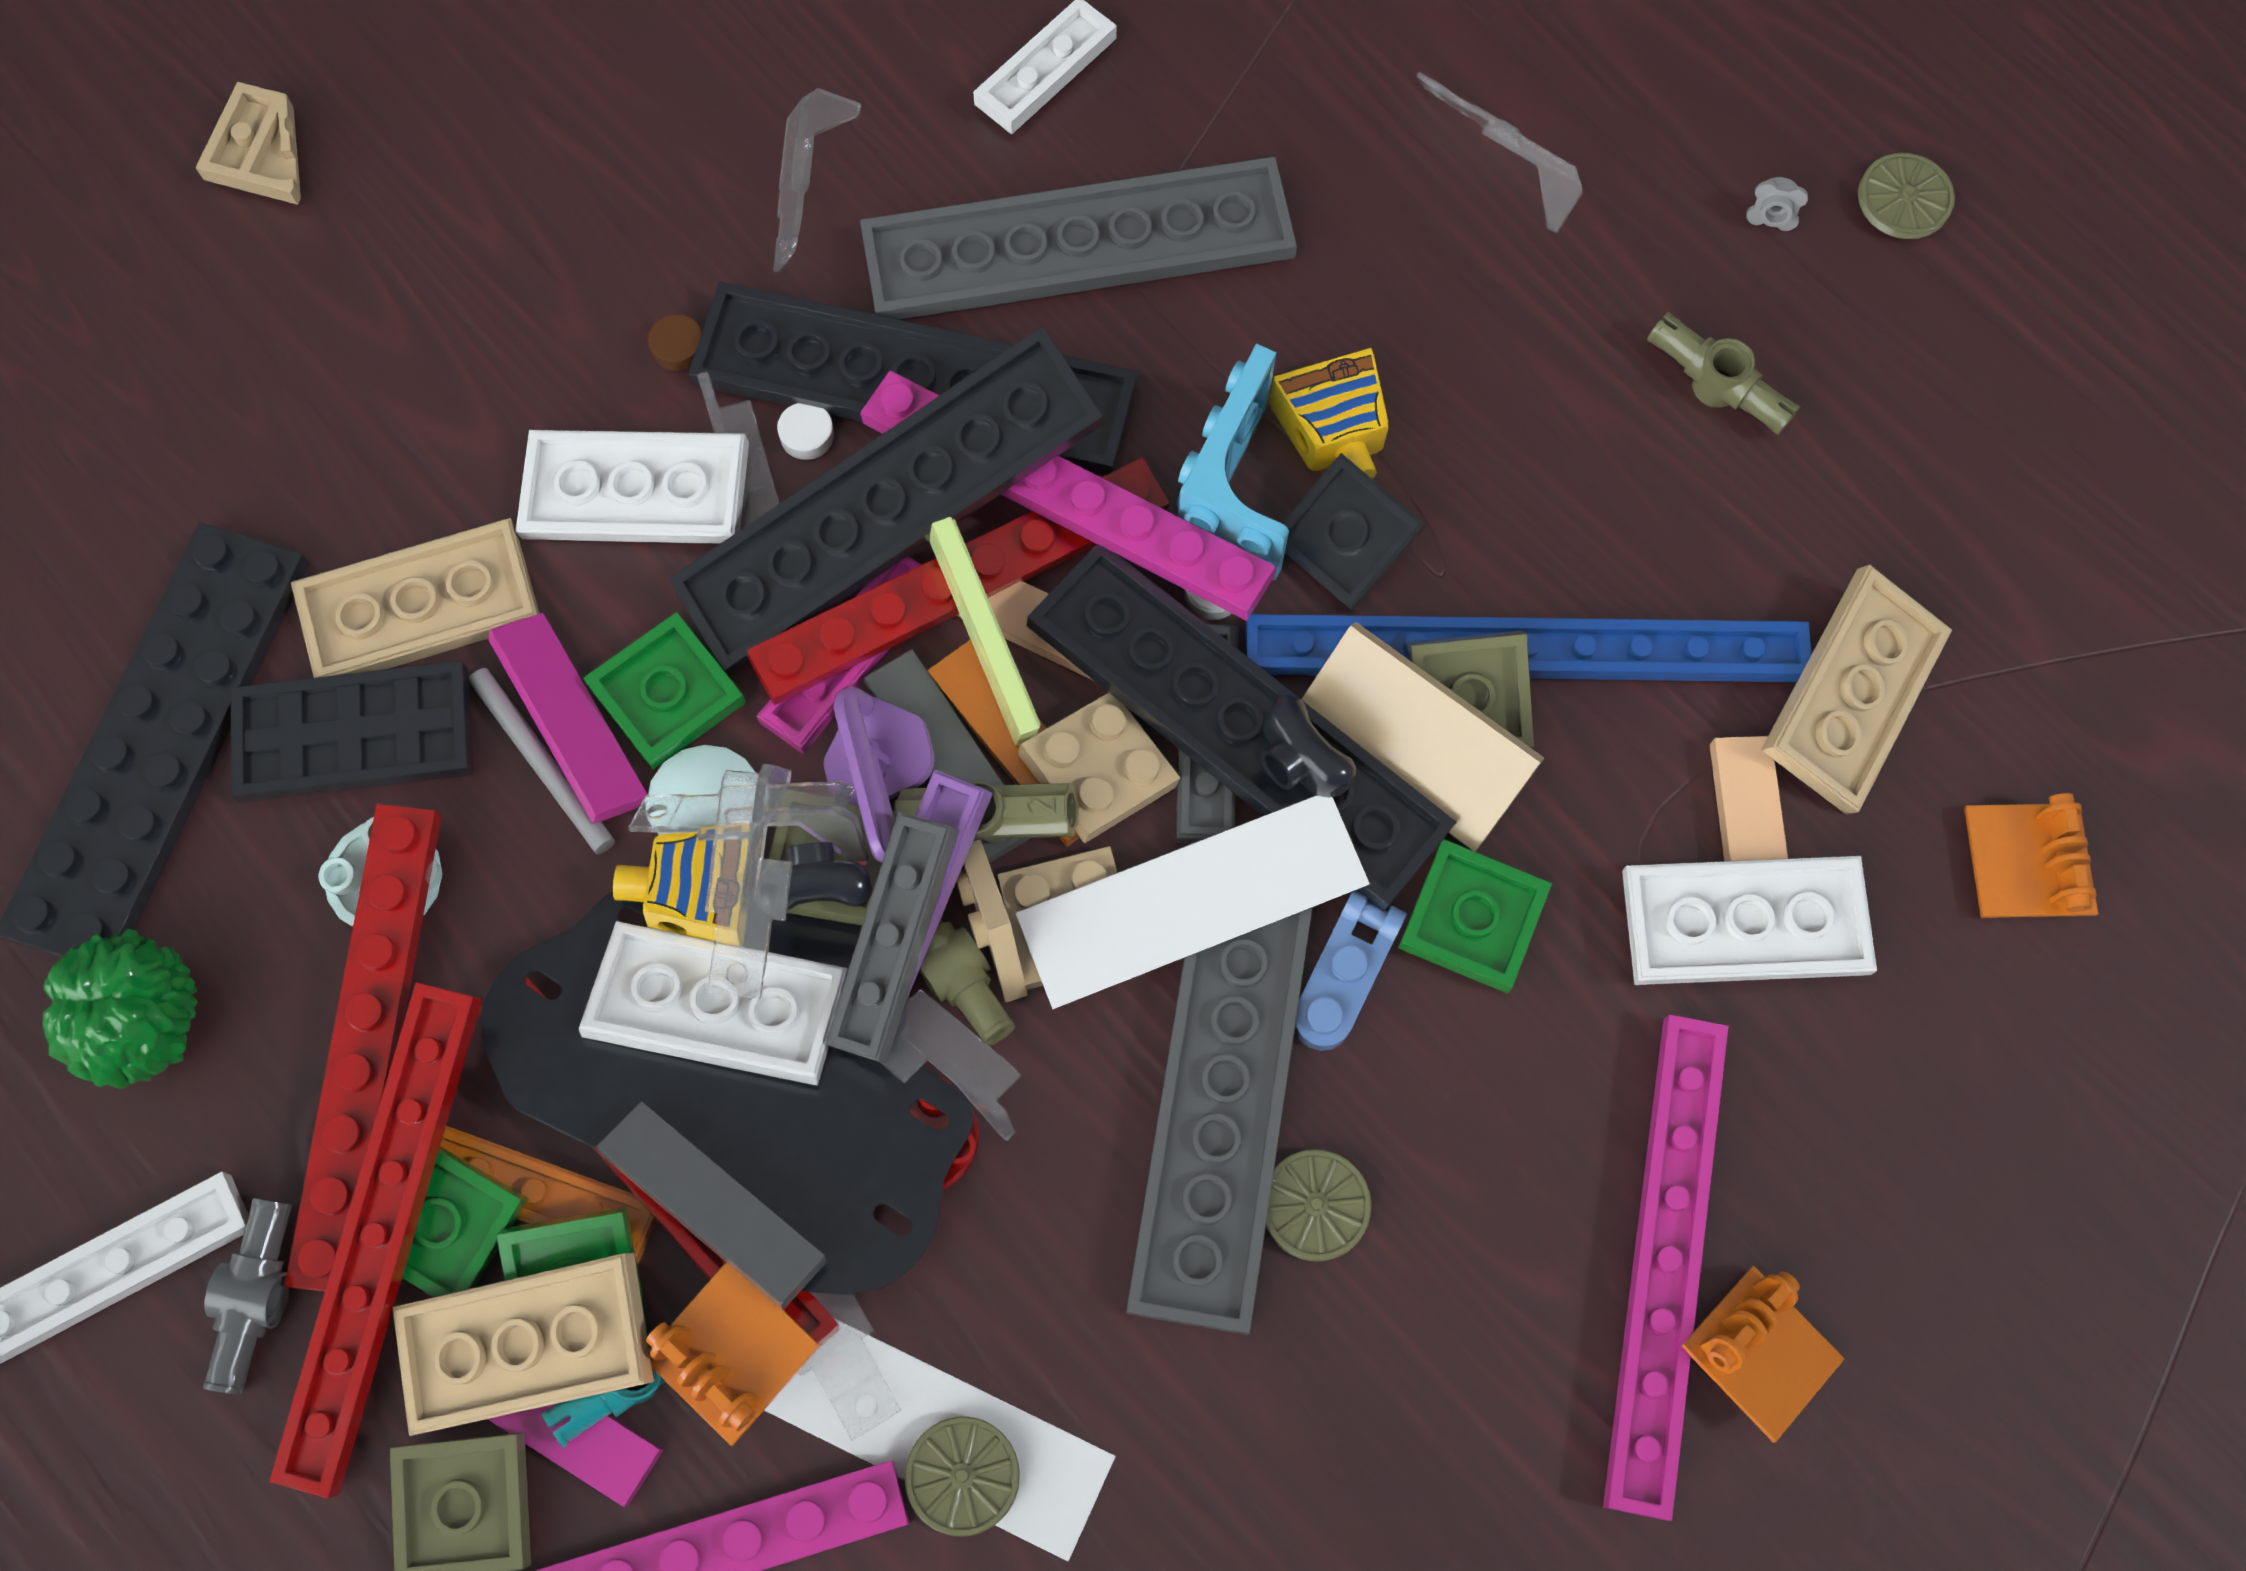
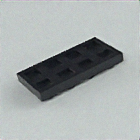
M463 661L232 687L231 796L239 803L473 775L469 673L467 666Z

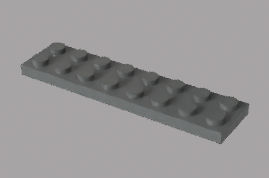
M1276 157L860 220L875 313L879 316L898 320L1293 259L1297 249Z
M1312 907L1184 958L1126 1314L1243 1335L1250 1334Z

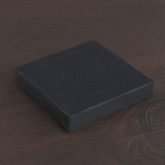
M1342 453L1339 454L1281 523L1289 530L1285 553L1352 611L1356 610L1427 527L1425 523Z

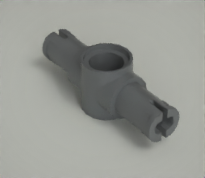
M253 1198L239 1253H232L230 1262L220 1263L209 1280L205 1294L204 1310L206 1316L214 1318L212 1329L218 1331L203 1389L228 1394H243L257 1337L263 1338L266 1328L272 1329L276 1327L286 1311L291 1288L284 1287L287 1273L282 1272L284 1261L278 1260L292 1204Z

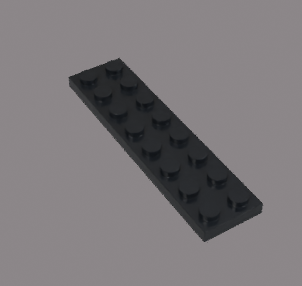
M719 281L688 375L692 385L787 406L797 403L823 408L829 415L863 422L860 412L889 371L937 395H941L1014 344ZM1062 355L1105 419L1106 424L1058 456L1087 471L1108 475L1114 472L1137 384L1138 371Z
M1041 326L668 580L723 671L732 675L750 663L747 657L748 649L826 612L930 542L932 523L951 517L952 520L955 519L957 524L1106 424V421L1044 327Z
M199 522L0 921L1 938L61 958L70 948L80 947L82 943L90 941L91 937L99 934L102 938L111 939L114 934H123L127 929H135L231 729V688L252 685L294 597L291 582L302 579L310 564L303 554Z
M1096 544L1027 616L1026 626L1262 816L1315 796L1301 783H1298L1290 790H1285L1278 786L1265 770L1261 759L1262 751L1271 746L1264 736L1263 729L1264 719L1270 707L1281 696H1298L1119 555ZM1304 702L1309 719L1320 735L1333 748L1351 758L1356 765V776L1349 783V788L1343 794L1333 797V800L1369 881V885L1359 888L1357 891L1368 897L1369 902L1385 911L1457 822Z

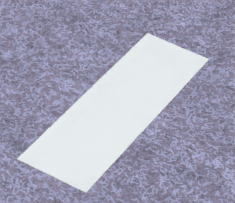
M1317 795L1015 914L1052 1009H1055L1367 886L1369 881L1333 797L1327 798Z
M837 1319L835 1320L839 1324L840 1330L810 1357L764 1410L873 1465L893 1460L897 1475L905 1480L906 1464L913 1446L930 1427L940 1421L953 1417H973L984 1420L999 1429L1009 1440L1016 1453L1020 1471L1018 1492L1013 1505L996 1526L1066 1561H1069L1115 1459L1114 1455Z

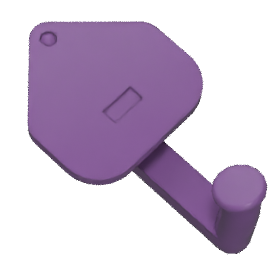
M847 686L842 688L835 696L834 711L839 729L825 755L824 770L832 799L836 802L859 805L871 854L875 860L882 863L895 823L889 800L899 796L901 789H913L923 784L933 770L935 755L927 725L922 718L873 697L859 688Z

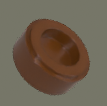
M672 314L662 317L654 323L648 334V345L654 360L661 367L670 371L689 369L702 332L699 325L688 316Z

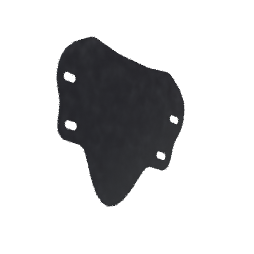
M611 891L568 931L520 953L501 971L486 995L480 1015L483 1047L507 1101L517 1111L598 1151L596 1146L642 1101L825 1255L827 1263L801 1290L803 1292L850 1295L882 1289L905 1275L918 1262L930 1245L936 1233L944 1179L969 1136L974 1115L969 1101L962 1092L918 1064L907 1049V1000L887 1063L878 1062L829 1046L819 1083L816 1086L583 1038L581 1036L579 1026L616 921L620 922L618 920L619 912L630 908L644 916V902L614 900L613 891ZM756 903L749 907L744 947L844 967L849 970L862 926L790 913H782L778 916L770 915L758 907ZM532 971L543 973L561 986V995L554 1000L546 999L527 986L525 983L527 974ZM916 1100L926 1101L948 1117L947 1126L942 1130L931 1128L913 1116L910 1110L911 1104ZM882 1204L892 1207L911 1221V1232L905 1236L895 1234L875 1220L873 1215L875 1208Z

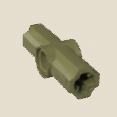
M983 781L970 783L993 793L990 801L995 800L996 803L995 815L988 823L979 826L974 839H981L985 842L996 844L1004 842L1009 838L1074 837L1075 828L1078 825L1079 804L1076 798L1075 787L1071 783L993 786ZM927 788L901 789L898 799L895 800L894 820H896L898 812L915 816Z

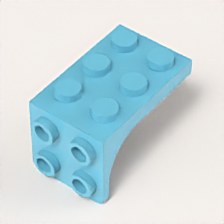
M1256 344L1247 362L1238 360L1233 367L1226 385V391L1230 395L1223 408L1217 405L1212 408L1203 428L1202 436L1207 438L1200 453L1191 451L1183 464L1178 482L1182 483L1183 486L1180 490L1176 506L1179 507L1178 517L1274 565L1275 577L1273 580H1276L1282 568L1289 530L1285 525L1245 506L1235 496L1228 484L1268 407L1277 352Z

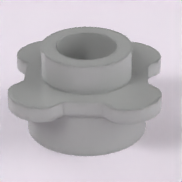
M1775 177L1761 182L1755 188L1756 201L1747 210V220L1753 225L1764 223L1770 227H1778L1782 231L1792 230L1799 223L1797 214L1800 207L1807 203L1808 193L1804 188L1798 187L1795 182L1788 178Z

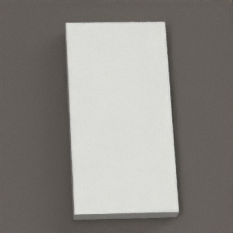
M529 430L516 533L521 539L720 544L740 531L749 441L745 434Z
M1861 856L1626 866L1622 871L1634 985L1872 975L1877 971Z
M616 921L582 1017L579 1031L583 1038L818 1086L829 1045L825 1043L848 968L741 946L726 945Z

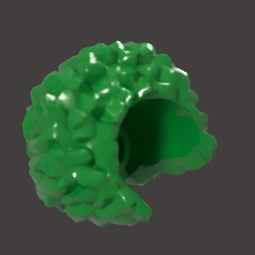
M127 929L123 934H114L111 939L102 938L99 934L91 937L90 941L82 943L80 947L70 948L52 966L48 977L44 981L43 990L53 1000L51 1006L43 1012V1030L49 1044L48 1055L66 1065L68 1072L78 1078L93 1082L98 1087L109 1085L119 1089L128 1088L129 1084H135L138 1081H150L152 1075L162 1073L170 1064L183 1061L182 1053L186 1050V1041L188 1039L185 1033L190 1031V1020H193L196 1015L195 1006L198 1001L192 996V994L197 992V987L192 977L189 976L190 969L184 966L175 948L169 946L158 948L156 940L152 938L145 939V937L139 936L136 930Z

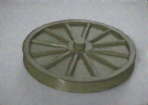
M1901 152L1885 155L1868 167L1858 187V201L1865 217L1878 230L1896 238L1919 239L1935 233L1945 224L1954 208L1955 192L1950 178L1935 162L1918 154Z
M1314 1149L1292 1154L1274 1168L1266 1229L1275 1243L1294 1257L1315 1262L1338 1258L1350 1251L1360 1241L1368 1227L1372 1208L1368 1185L1360 1171L1350 1161L1336 1153Z
M973 1417L949 1418L940 1421L926 1430L913 1446L905 1469L906 1492L916 1514L932 1529L951 1536L976 1535L996 1525L1013 1505L1020 1480L1018 1459L1009 1440L992 1424Z

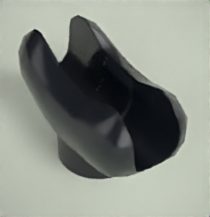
M1291 695L1281 696L1272 704L1264 719V736L1271 745L1261 753L1265 770L1272 780L1285 790H1290L1298 783H1301L1315 796L1330 798L1343 794L1349 788V783L1356 776V765L1353 760L1333 748L1320 735L1311 723L1302 700Z
M816 842L785 847L787 866L764 872L758 880L755 890L758 907L770 915L778 916L796 905L814 901H837L856 907L863 904L871 896L872 886L868 872L860 863L853 860L835 861L833 842Z

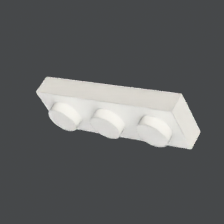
M1074 0L973 92L974 105L1010 134H1013L1116 40L1117 26L1086 1Z

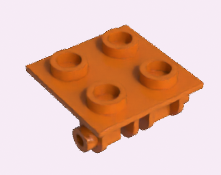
M2062 793L2050 796L2049 804L1966 805L1964 807L1981 918L2098 915L2097 893L2093 885L2090 868L2091 858L2087 850L2088 840L2085 837L2081 814L2082 805L2075 803L2073 794Z
M727 1262L670 1326L665 1322L659 1324L646 1339V1342L651 1346L649 1352L652 1368L730 1446L735 1445L821 1346L784 1310H781Z
M1752 1266L1681 1347L1760 1430L1775 1443L1839 1367L1844 1358L1794 1307L1798 1302L1797 1291L1800 1288L1797 1280L1787 1272H1779L1777 1275L1770 1274L1764 1277L1755 1266Z

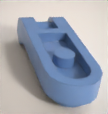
M1357 890L1352 891L1298 1002L1294 1032L1298 1039L1308 1048L1318 1051L1332 1050L1341 1045L1349 1035L1407 915L1406 912L1392 905L1389 910L1382 911L1369 902L1368 897ZM1357 921L1379 931L1372 945L1351 935Z

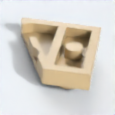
M241 82L236 83L196 166L203 180L298 205L301 199L294 108L286 94Z
M981 839L973 841L963 864L964 869L960 871L956 884L963 906L974 903L976 912L968 914L971 929L978 949L988 946L1006 1003L1028 996L1012 926Z

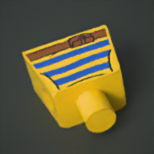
M1371 348L1273 377L1269 404L1310 470L1319 471L1328 468L1339 454L1342 453L1370 478L1373 479L1376 476L1377 471L1370 455L1378 453L1384 447L1388 432V418L1376 362Z
M740 827L658 835L653 842L649 867L616 866L613 879L614 900L644 902L643 914L648 928L731 946L744 947L757 856L752 828Z

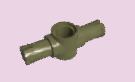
M1670 312L1663 316L1662 321L1660 320L1648 336L1647 341L1668 353L1685 367L1683 372L1693 378L1692 388L1695 396L1702 403L1710 407L1721 408L1730 405L1735 410L1740 407L1766 424L1777 435L1784 430L1785 426L1790 423L1801 407L1761 380L1763 374L1754 368L1755 357L1752 350L1745 343L1737 339L1725 338L1716 341L1709 337L1705 340L1681 323ZM1717 370L1726 372L1730 377L1720 374Z
M940 919L919 973L938 1001L942 1003L947 999L952 1007H958L985 1045L992 1046L1007 1037L1014 1030L1015 1025L988 986L991 979L987 972L991 968L973 938L963 926L955 929L952 923L943 922Z

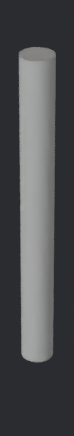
M487 668L475 671L469 677L468 682L595 854L599 855L608 851L615 844V839L602 822L591 823L559 764Z

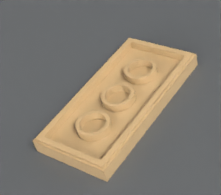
M511 518L291 582L314 678L386 670L489 639L490 629L539 614L522 548L516 533V527Z
M1871 565L1858 568L1761 750L1846 815L1858 813L1952 629Z
M1357 622L1350 625L1302 698L1305 703L1454 819L1457 823L1449 833L1474 852L1481 846L1544 760V757Z
M634 1253L615 1255L392 1307L409 1436L654 1382L649 1346L646 1342L647 1333Z

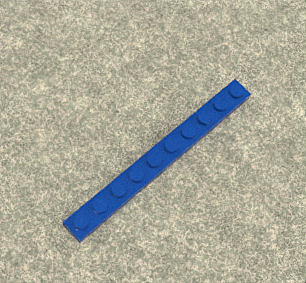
M1251 614L1249 619L1245 621L1246 656L1270 675L1317 676L1350 625L1355 622L1408 660V642L1524 631L1527 634L1530 679L1797 682L1812 655L1809 622L1269 614Z

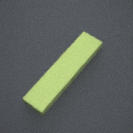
M948 517L932 523L930 544L1014 745L1017 747L1037 735L1041 724L956 521Z

